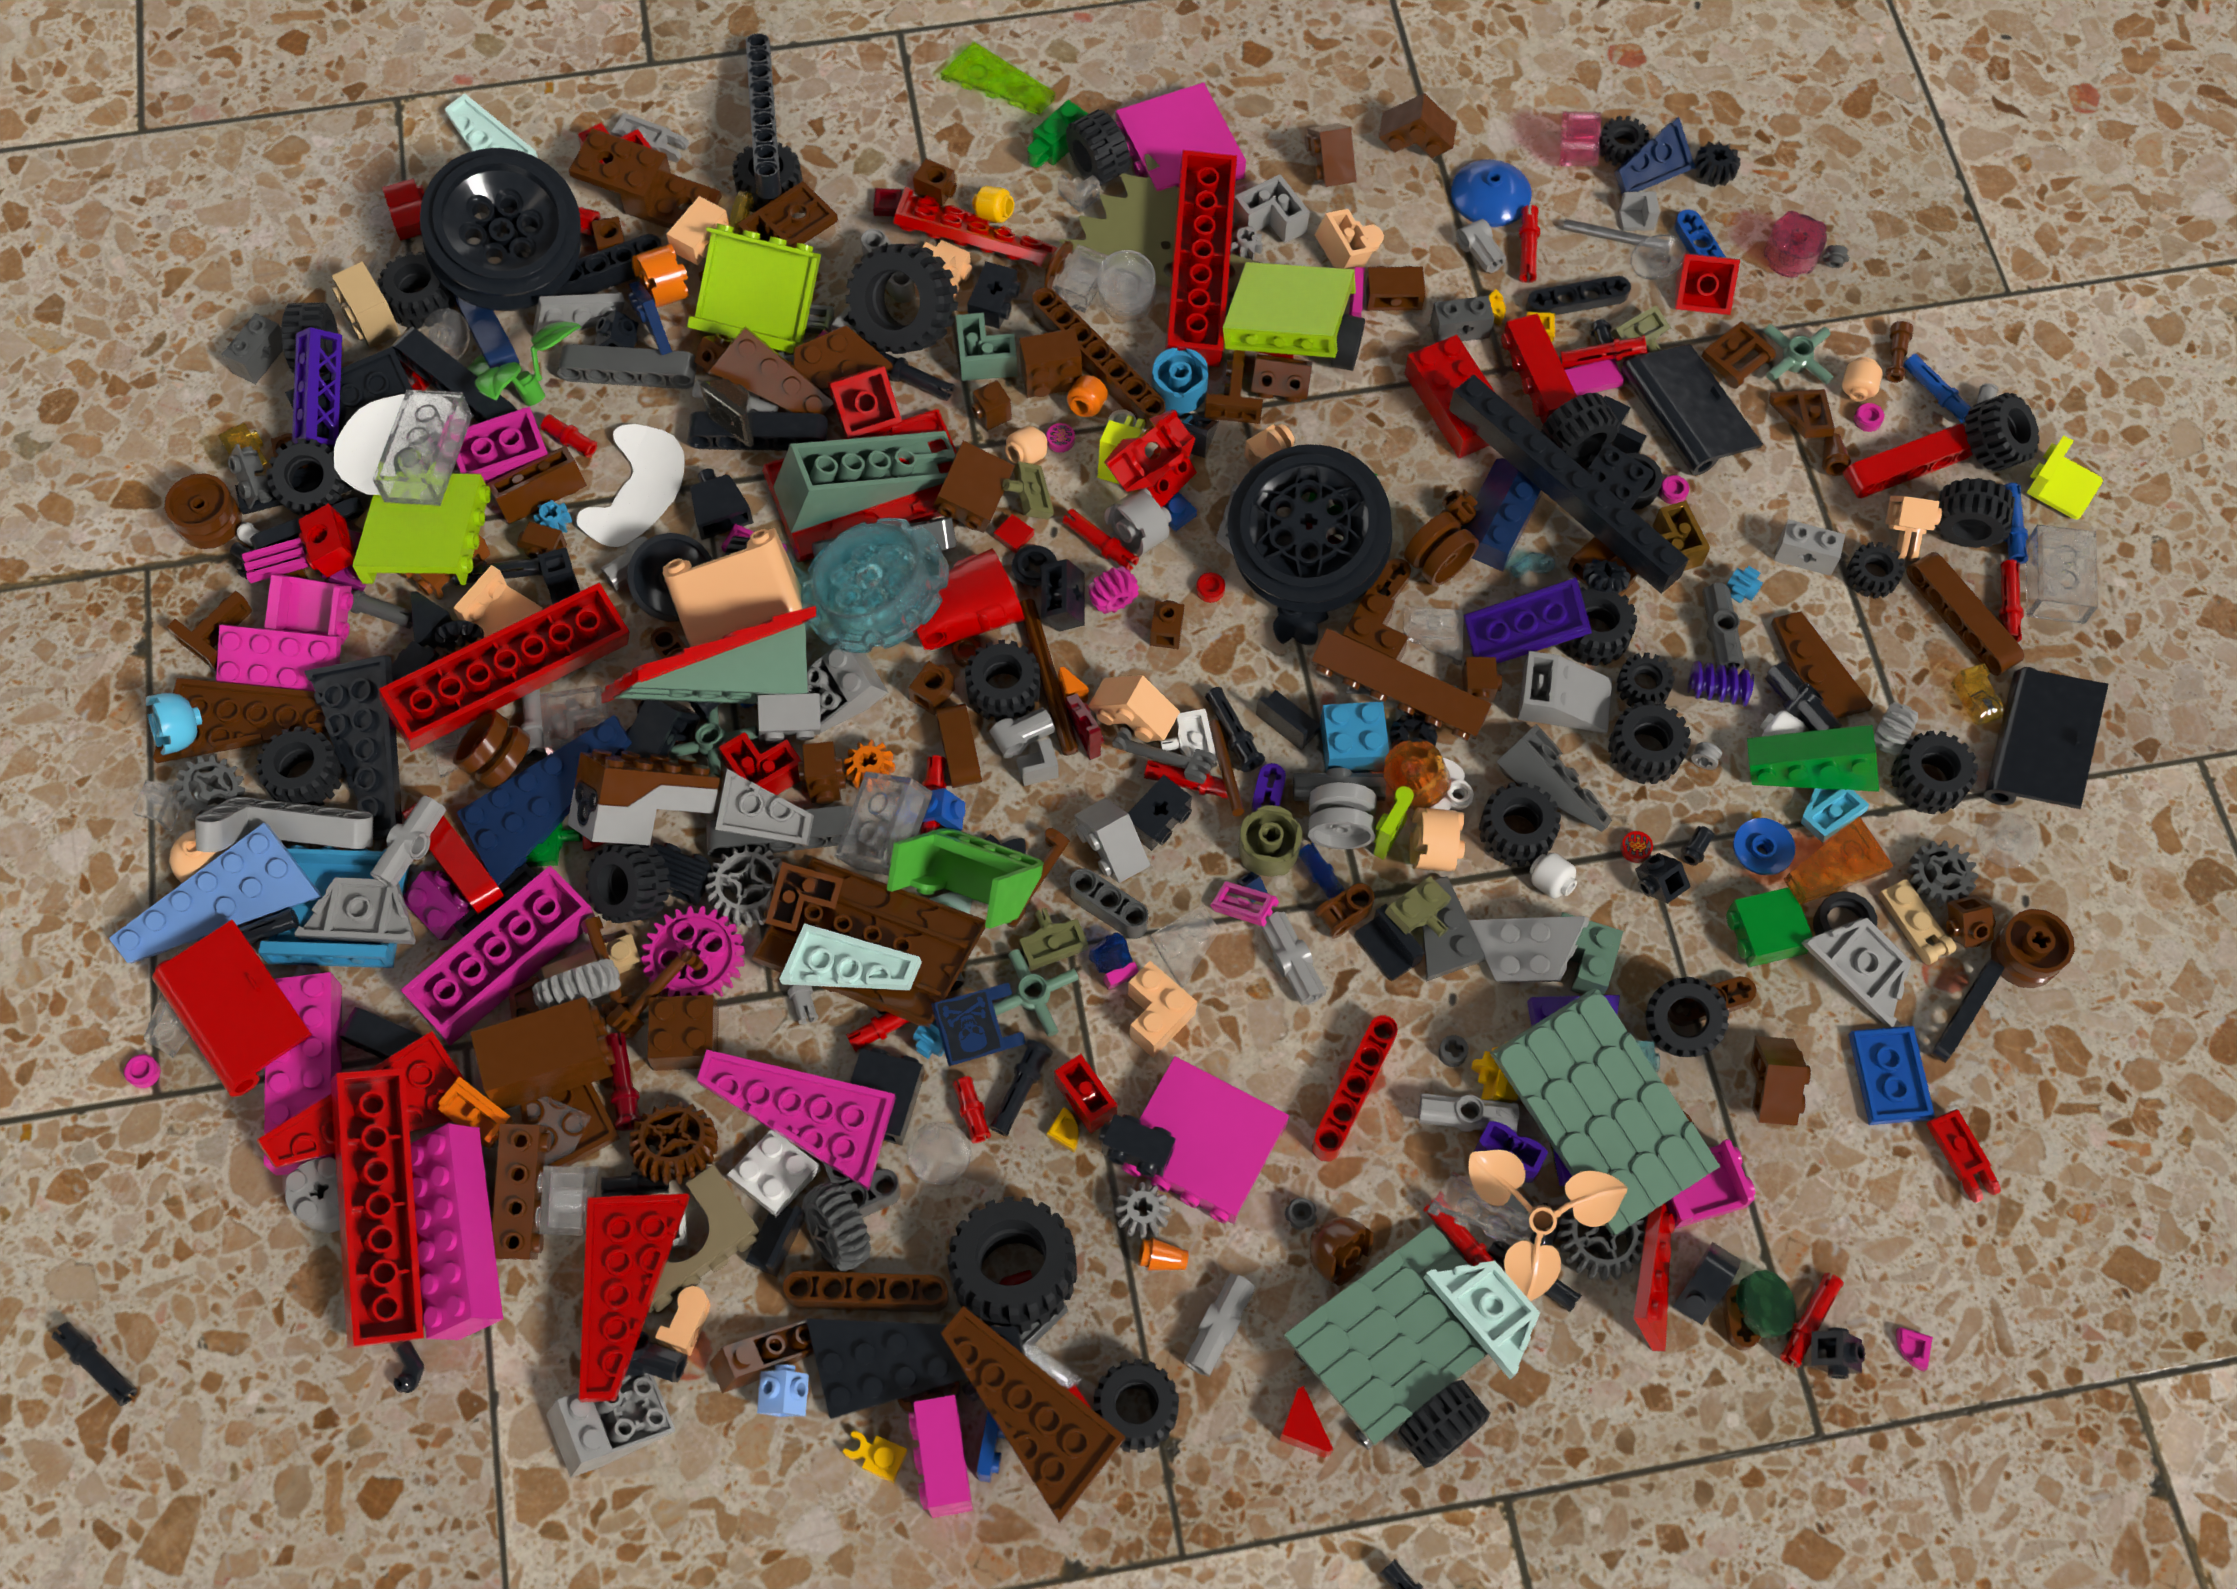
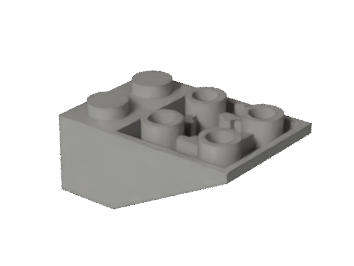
M845 639L841 640L807 668L808 694H820V733L866 711L889 693L861 646Z
M1529 651L1523 667L1518 720L1607 733L1612 678L1560 655Z
M647 1373L640 1376L624 1377L616 1401L580 1402L578 1392L557 1399L546 1414L570 1478L603 1467L676 1431L655 1378Z

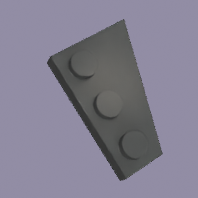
M1448 876L1435 881L1452 897L1448 905L1439 910L1436 915L1449 929L1444 935L1438 937L1427 924L1422 926L1426 982L1478 964L1485 959L1481 946Z

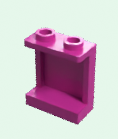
M271 575L264 629L341 636V645H344L350 630L347 619L348 612L353 605L352 586L288 575Z
M1730 1139L1723 1140L1720 1145L1709 1148L1721 1167L1707 1174L1704 1178L1665 1203L1669 1213L1674 1215L1675 1229L1747 1208L1754 1201V1184L1749 1177L1745 1176L1741 1166L1743 1163L1741 1153L1736 1146L1733 1147Z

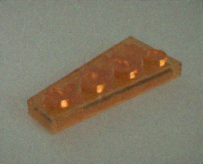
M1859 816L1791 871L1783 880L1799 904L1802 905L1887 873L1894 866Z

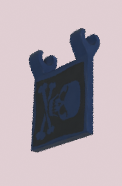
M1009 983L931 1004L949 1066L1026 1044L1023 1032L1002 1037L992 1000L1012 994Z

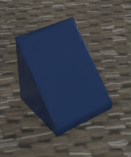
M1252 871L1236 881L1238 885L1268 894L1261 877Z

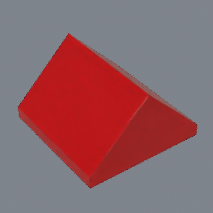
M1684 253L1676 275L1675 309L1731 315L1740 259Z

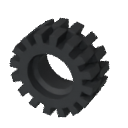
M1617 116L1616 121L1614 118H1611L1608 123L1604 124L1598 142L1599 154L1601 157L1605 156L1604 161L1608 163L1612 160L1613 166H1617V163L1622 165L1649 141V131L1645 130L1646 125L1644 123L1638 125V119L1635 118L1634 121H1630L1631 116H1626L1625 120H1622V116ZM1624 138L1629 140L1632 144L1623 145L1618 143L1615 139Z
M1868 542L1866 547L1863 544L1856 550L1847 566L1846 577L1850 578L1848 582L1850 586L1857 585L1854 589L1857 593L1863 590L1865 591L1863 596L1868 597L1870 593H1873V598H1879L1880 594L1882 597H1886L1889 592L1892 593L1903 577L1905 567H1903L1904 559H1897L1900 553L1897 550L1894 553L1891 552L1892 546L1888 545L1885 549L1882 547V542H1878L1875 547L1873 542ZM1872 563L1880 566L1885 571L1886 576L1877 577L1867 571L1865 565Z
M1645 652L1643 658L1638 653L1634 655L1633 659L1629 657L1618 675L1616 682L1618 685L1616 688L1617 692L1622 691L1619 696L1622 700L1628 698L1626 703L1628 706L1631 707L1633 703L1638 702L1646 705L1647 701H1654V705L1659 706L1660 702L1664 703L1667 700L1675 678L1671 676L1673 673L1672 667L1666 669L1668 662L1665 659L1660 663L1658 661L1660 656L1655 654L1652 659L1650 658V653ZM1638 674L1648 675L1655 680L1656 687L1644 689L1635 683L1634 677Z

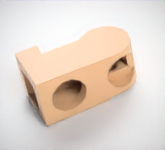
M696 1286L686 1287L680 1292L677 1299L678 1309L670 1327L667 1328L660 1325L655 1336L659 1345L691 1356L710 1311V1301L701 1288Z

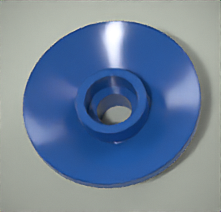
M1767 818L1751 819L1742 824L1734 836L1733 849L1738 861L1753 873L1765 876L1781 873L1789 867L1794 859L1795 842L1792 835L1782 824ZM1757 848H1763L1766 854L1760 853Z

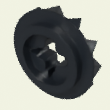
M1039 545L1024 547L1015 554L1012 560L1014 578L1018 579L1023 586L1031 585L1035 589L1041 585L1042 565L1056 562L1057 558L1046 547ZM1029 560L1036 566L1041 565L1040 574L1036 573L1035 570H1030Z
M1593 559L1591 563H1586L1583 570V578L1591 587L1602 592L1616 593L1625 590L1629 586L1631 574L1626 572L1625 566H1618L1617 561L1608 562L1607 559L1603 561Z
M463 620L448 622L438 627L435 631V641H437L439 647H446L447 651L455 650V645L465 646L466 639L473 643L478 636L482 639L484 638V631L479 625Z
M1416 713L1413 716H1405L1403 714L1392 724L1389 733L1390 743L1395 751L1402 756L1422 758L1431 753L1436 746L1438 738L1436 727L1424 722L1425 717L1417 716ZM1419 728L1420 739L1415 737L1408 743V731L1413 732Z

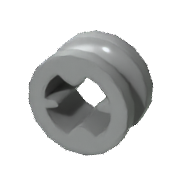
M1698 743L1695 748L1696 752L1691 757L1692 762L1706 770L1716 769L1718 760L1722 757V751L1711 743Z

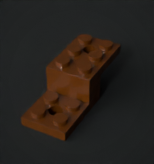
M593 128L568 170L572 178L620 194L626 214L671 229L687 211V209L681 210L678 208L681 204H693L700 196L718 205L722 198L720 190L671 174L667 154ZM603 158L613 159L611 163L605 165L599 163Z
M802 181L739 222L738 228L740 235H743L744 230L760 233L759 239L769 241L770 236L787 240L786 246L796 248L797 243L805 244L838 222V216ZM797 212L806 214L802 218L792 217ZM704 270L698 273L701 282Z

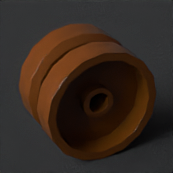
M201 473L184 477L170 488L165 497L164 509L169 520L176 527L181 538L190 546L200 549H211L224 545L236 536L237 528L242 524V513L237 502L232 497L226 484L217 476Z
M1449 512L1440 513L1428 521L1413 536L1404 552V558L1414 568H1422V576L1434 587L1443 585L1459 573L1473 557L1479 546V540L1469 530H1460L1461 523Z
M490 710L479 717L463 736L455 750L453 764L469 774L475 771L476 780L486 787L493 789L502 784L522 761L530 744V735L518 726L508 727L507 718L495 710Z
M2029 909L2016 914L1995 935L1990 947L1991 959L2005 967L2001 976L2018 987L2031 989L2044 986L2071 961L2075 951L2074 937L2069 927L2058 916L2039 909Z

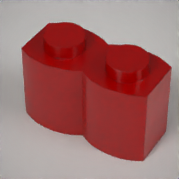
M414 178L382 187L400 241L422 235L420 208L425 193L423 186H417Z

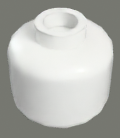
M1785 710L1778 712L1775 716L1770 713L1760 726L1764 730L1762 737L1804 732L1806 727L1801 720Z
M1557 853L1540 855L1530 868L1533 886L1550 898L1555 899L1563 894L1568 896L1577 885L1575 866Z

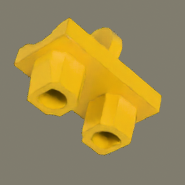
M1484 1051L1483 1059L1472 1061L1471 1069L1479 1073L1478 1082L1484 1084L1481 1100L1511 1103L1518 1099L1517 1093L1491 1056L1490 1051Z

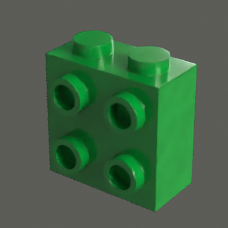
M1793 886L1735 899L1727 910V924L1736 934L1738 953L1741 958H1745L1748 968L1805 955L1809 952L1802 945V942L1813 937Z

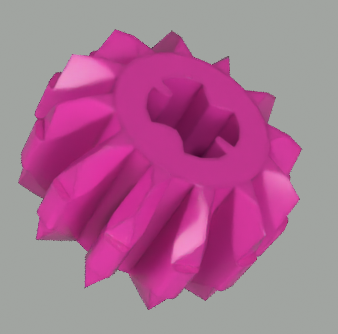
M1124 566L1117 569L1112 567L1107 572L1103 571L1088 586V593L1093 606H1096L1097 610L1102 611L1103 614H1108L1111 611L1115 613L1118 609H1124L1127 604H1131L1133 599L1139 595V586L1135 576L1131 574L1129 569H1125Z

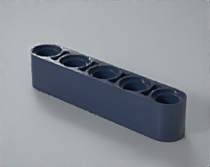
M453 294L456 304L489 368L500 367L510 362L520 364L515 350L495 312L472 305Z

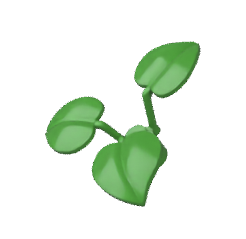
M555 322L543 327L531 338V342L534 344L531 347L534 374H530L529 371L520 373L521 366L516 362L489 368L482 354L476 357L467 369L478 377L475 385L485 396L497 400L502 390L512 381L525 405H535L545 398V393L539 384V381L543 378L539 371L537 351L551 348L566 336L581 328V326L573 322Z

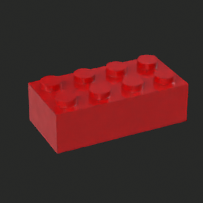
M1454 335L1408 354L1404 375L1460 459L1490 445L1449 410L1453 391L1473 374L1490 389L1493 390V388L1458 335Z

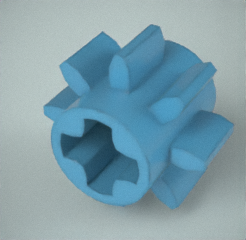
M550 500V502L543 505H538L539 514L533 516L535 523L562 530V533L568 532L566 523H571L572 518L570 513H568L565 503L558 505L553 500Z
M1750 566L1746 567L1744 571L1737 568L1726 585L1732 590L1730 593L1731 598L1739 603L1743 602L1745 598L1752 601L1763 585V582L1757 579L1760 572Z
M936 1019L929 1028L926 1026H919L913 1036V1039L918 1042L915 1045L917 1047L916 1051L927 1059L932 1054L941 1057L945 1051Z

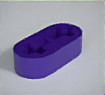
M1269 763L1261 768L1252 800V813L1262 807L1261 804H1263L1265 796L1270 797L1269 805L1280 806L1286 780V773L1280 765ZM1270 774L1276 775L1273 788L1267 787Z

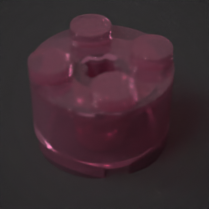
M1563 111L1562 128L1566 129H1561L1560 145L1561 149L1565 150H1560L1559 166H1598L1601 112Z
M1796 211L1786 212L1783 217L1775 222L1764 248V257H1767L1770 262L1769 267L1777 274L1789 278H1796L1799 274L1811 273L1815 269L1827 242L1826 225L1821 221H1817L1808 215L1799 214Z

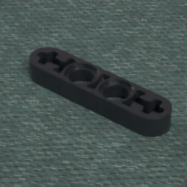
M1612 276L1538 289L1529 294L1526 311L1560 315L1621 304L1628 299L1631 283L1625 277ZM1592 290L1595 291L1599 295V297L1591 299L1588 298L1584 294V292ZM1567 295L1572 299V302L1563 303L1558 297Z
M358 497L331 505L345 518L346 522L360 517L365 512ZM304 516L253 535L250 538V542L254 550L300 538L299 533L302 531L298 520Z
M1991 958L1987 961L1935 1044L1931 1055L1944 1063L1948 1061L2005 968Z

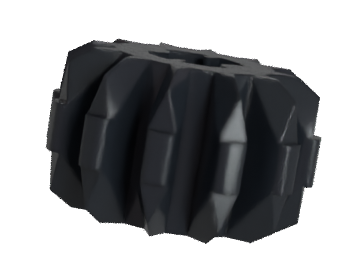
M1720 140L1716 144L1708 141L1705 147H1700L1694 160L1696 178H1703L1704 184L1711 182L1714 188L1718 183L1726 186L1729 181H1733L1738 173L1741 164L1738 150L1730 149V143L1722 145Z

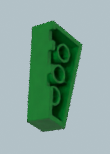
M1873 725L1747 738L1752 785L1879 792Z

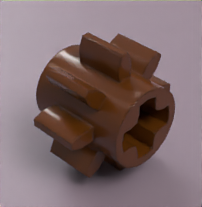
M1465 489L1462 492L1454 490L1443 499L1442 505L1445 509L1441 513L1449 512L1461 525H1466L1474 519L1476 515L1474 506L1478 502Z

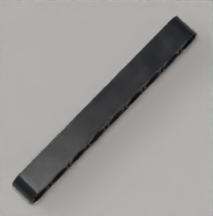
M755 33L746 38L754 174L757 195L764 199H773L781 194V179L770 39L765 34Z

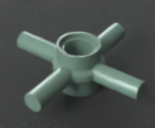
M1772 324L1765 328L1764 333L1784 349L1782 361L1766 373L1769 381H1775L1787 370L1798 373L1805 370V368L1825 385L1833 379L1834 376L1813 359L1815 347L1831 335L1827 327H1822L1810 338L1796 336L1791 340Z
M717 706L710 712V717L706 719L707 723L696 731V740L673 746L669 756L672 759L700 752L708 759L709 773L715 774L721 779L720 761H722L719 747L744 732L750 740L758 738L759 733L756 726L727 733L719 726Z
M1019 949L1011 951L1008 956L1020 979V983L1017 986L1016 994L993 1003L996 1016L1022 1005L1024 1009L1036 1012L1047 1037L1057 1034L1059 1030L1046 1004L1050 999V992L1079 980L1076 970L1073 968L1045 981L1042 976L1030 973ZM1032 988L1041 991V994L1037 997H1029L1025 993Z

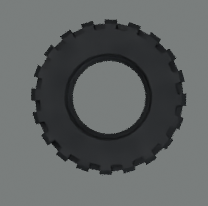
M912 243L880 246L874 248L873 252H868L862 256V263L855 264L852 273L854 278H848L846 285L847 288H850V295H845L846 304L850 303L851 311L847 313L850 320H855L857 325L854 326V329L858 335L865 334L864 340L871 346L877 345V350L882 352L891 351L892 354H903L929 348L936 344V340L943 339L947 334L945 327L953 325L955 317L951 316L952 311H957L958 302L954 301V294H958L957 285L952 286L950 279L954 276L951 270L943 268L945 261L940 256L933 257L934 253L927 247L920 248L918 244ZM898 271L907 274L913 280L919 292V310L915 319L909 325H902L895 321L889 314L885 304V287L890 277Z
M1014 1196L1004 1197V1202L995 1203L994 1199L985 1202L984 1209L979 1210L975 1208L969 1212V1221L961 1220L956 1227L957 1236L951 1237L949 1243L950 1254L947 1255L952 1288L961 1308L964 1306L976 1317L982 1318V1321L987 1326L1021 1327L1022 1332L1032 1330L1031 1324L1039 1322L1040 1326L1050 1321V1313L1053 1312L1055 1315H1058L1064 1309V1300H1070L1074 1292L1073 1283L1077 1281L1075 1245L1073 1244V1236L1070 1229L1065 1227L1064 1219L1058 1213L1051 1215L1050 1207L1042 1202L1035 1206L1031 1198L1022 1197V1201H1014ZM1006 1244H1026L1035 1248L1043 1255L1044 1264L1041 1270L1032 1279L1019 1285L1007 1286L997 1284L985 1277L981 1270L987 1256L998 1247Z

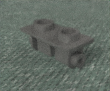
M236 444L228 458V465L230 471L235 473L238 480L240 497L245 499L248 509L253 507L256 500H260L261 503L271 501L273 491L268 486L267 476H255V473H262L264 471L258 452L253 450L251 446L241 449L240 445Z

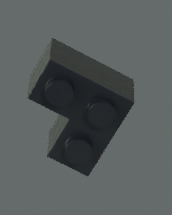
M642 700L637 708L638 715L633 725L626 730L632 743L625 751L640 754L642 758H650V754L668 757L676 740L689 742L701 717L695 711L676 701Z

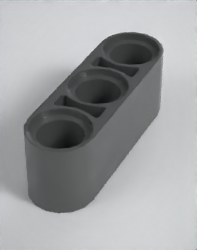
M1081 868L1071 874L1069 881L1070 897L1075 904L1128 938L1137 939L1146 933L1148 929V910L1144 904L1089 869ZM1085 883L1088 884L1091 888L1086 891L1078 890L1076 886ZM1105 900H1112L1116 905L1105 907L1101 903ZM1136 916L1142 921L1138 924H1131L1127 919Z

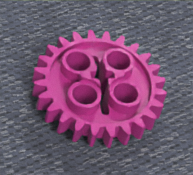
M688 906L687 914L682 915L679 909H676V918L674 919L665 914L666 924L664 926L659 923L654 924L657 934L647 933L646 935L652 944L642 945L644 953L648 954L641 957L643 965L647 966L643 969L646 977H651L649 983L651 984L666 968V963L674 959L687 945L695 953L698 951V956L704 962L702 968L694 970L686 964L659 995L663 996L668 992V997L711 995L715 992L720 997L724 996L721 987L733 988L730 977L740 978V972L736 967L745 965L743 958L739 957L746 954L744 946L740 945L743 939L741 934H736L738 930L735 923L728 925V916H722L718 919L719 915L716 909L707 915L704 906H701L698 913H694L692 906ZM686 932L694 933L690 939L680 940L682 934ZM704 932H707V934H705V935L703 936V938L701 939L702 934H703ZM718 943L722 945L716 952L708 951V948L713 944ZM704 970L708 972L702 979L693 978L698 971ZM686 972L685 977L683 979H679Z

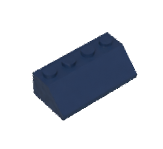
M1505 458L1495 460L1476 497L1478 504L1474 506L1476 509L1474 519L1468 524L1462 525L1460 529L1469 530L1479 540V546L1472 559L1502 572L1543 494L1540 488Z

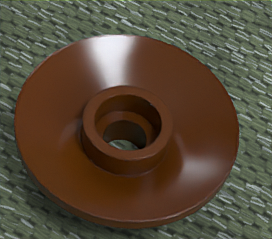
M1068 240L1063 243L1054 254L1048 253L1042 263V268L1046 270L1044 287L1054 290L1063 277L1073 251V243Z

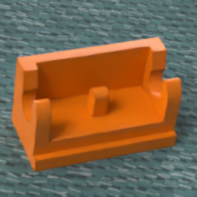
M461 1077L457 1078L438 1103L440 1105L438 1110L456 1125L478 1127L480 1129L481 1144L488 1150L499 1140L500 1124L513 1123L510 1115Z

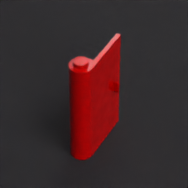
M233 919L172 959L158 964L152 975L153 981L232 1097L241 1096L252 1090L259 1082L258 1071L312 1036L310 1030Z

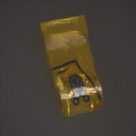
M1985 663L1960 670L1951 682L1969 717L1976 725L2001 719L2004 715L2003 704L1995 694L1987 678L1990 672Z

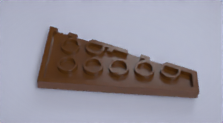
M538 976L508 990L511 1019L540 1011L535 1004L532 987L540 982ZM592 1083L520 1105L523 1124L547 1126V1132L551 1134V1148L549 1152H545L544 1165L549 1168V1177L620 1140Z
M963 1306L941 1332V1335L1060 1524L1125 1441L1126 1436Z

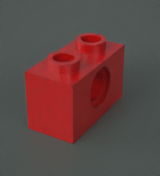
M329 503L298 520L302 531L299 533V537L307 548L308 554L305 557L313 570L318 569L328 578L353 564L356 553L345 518Z
M1082 1054L1054 1070V1083L1090 1134L1102 1127L1105 1122L1111 1121L1114 1114L1117 1115V1103Z

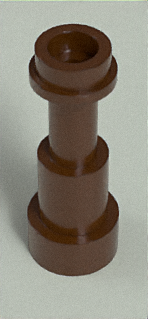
M1906 321L1895 322L1891 325L1889 337L1892 340L1890 354L1892 355L1891 366L1886 369V379L1893 383L1903 381L1906 375V369L1902 367L1903 359L1907 355L1908 345L1912 340L1914 331L1913 325Z

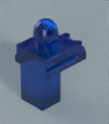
M1119 933L1106 935L1105 939L1092 948L1088 955L1089 960L1095 963L1099 973L1105 974L1113 969H1122L1133 961L1129 953L1127 941Z

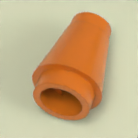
M1155 1238L1150 1240L1143 1239L1139 1251L1138 1265L1146 1267V1271L1186 1270L1189 1252Z

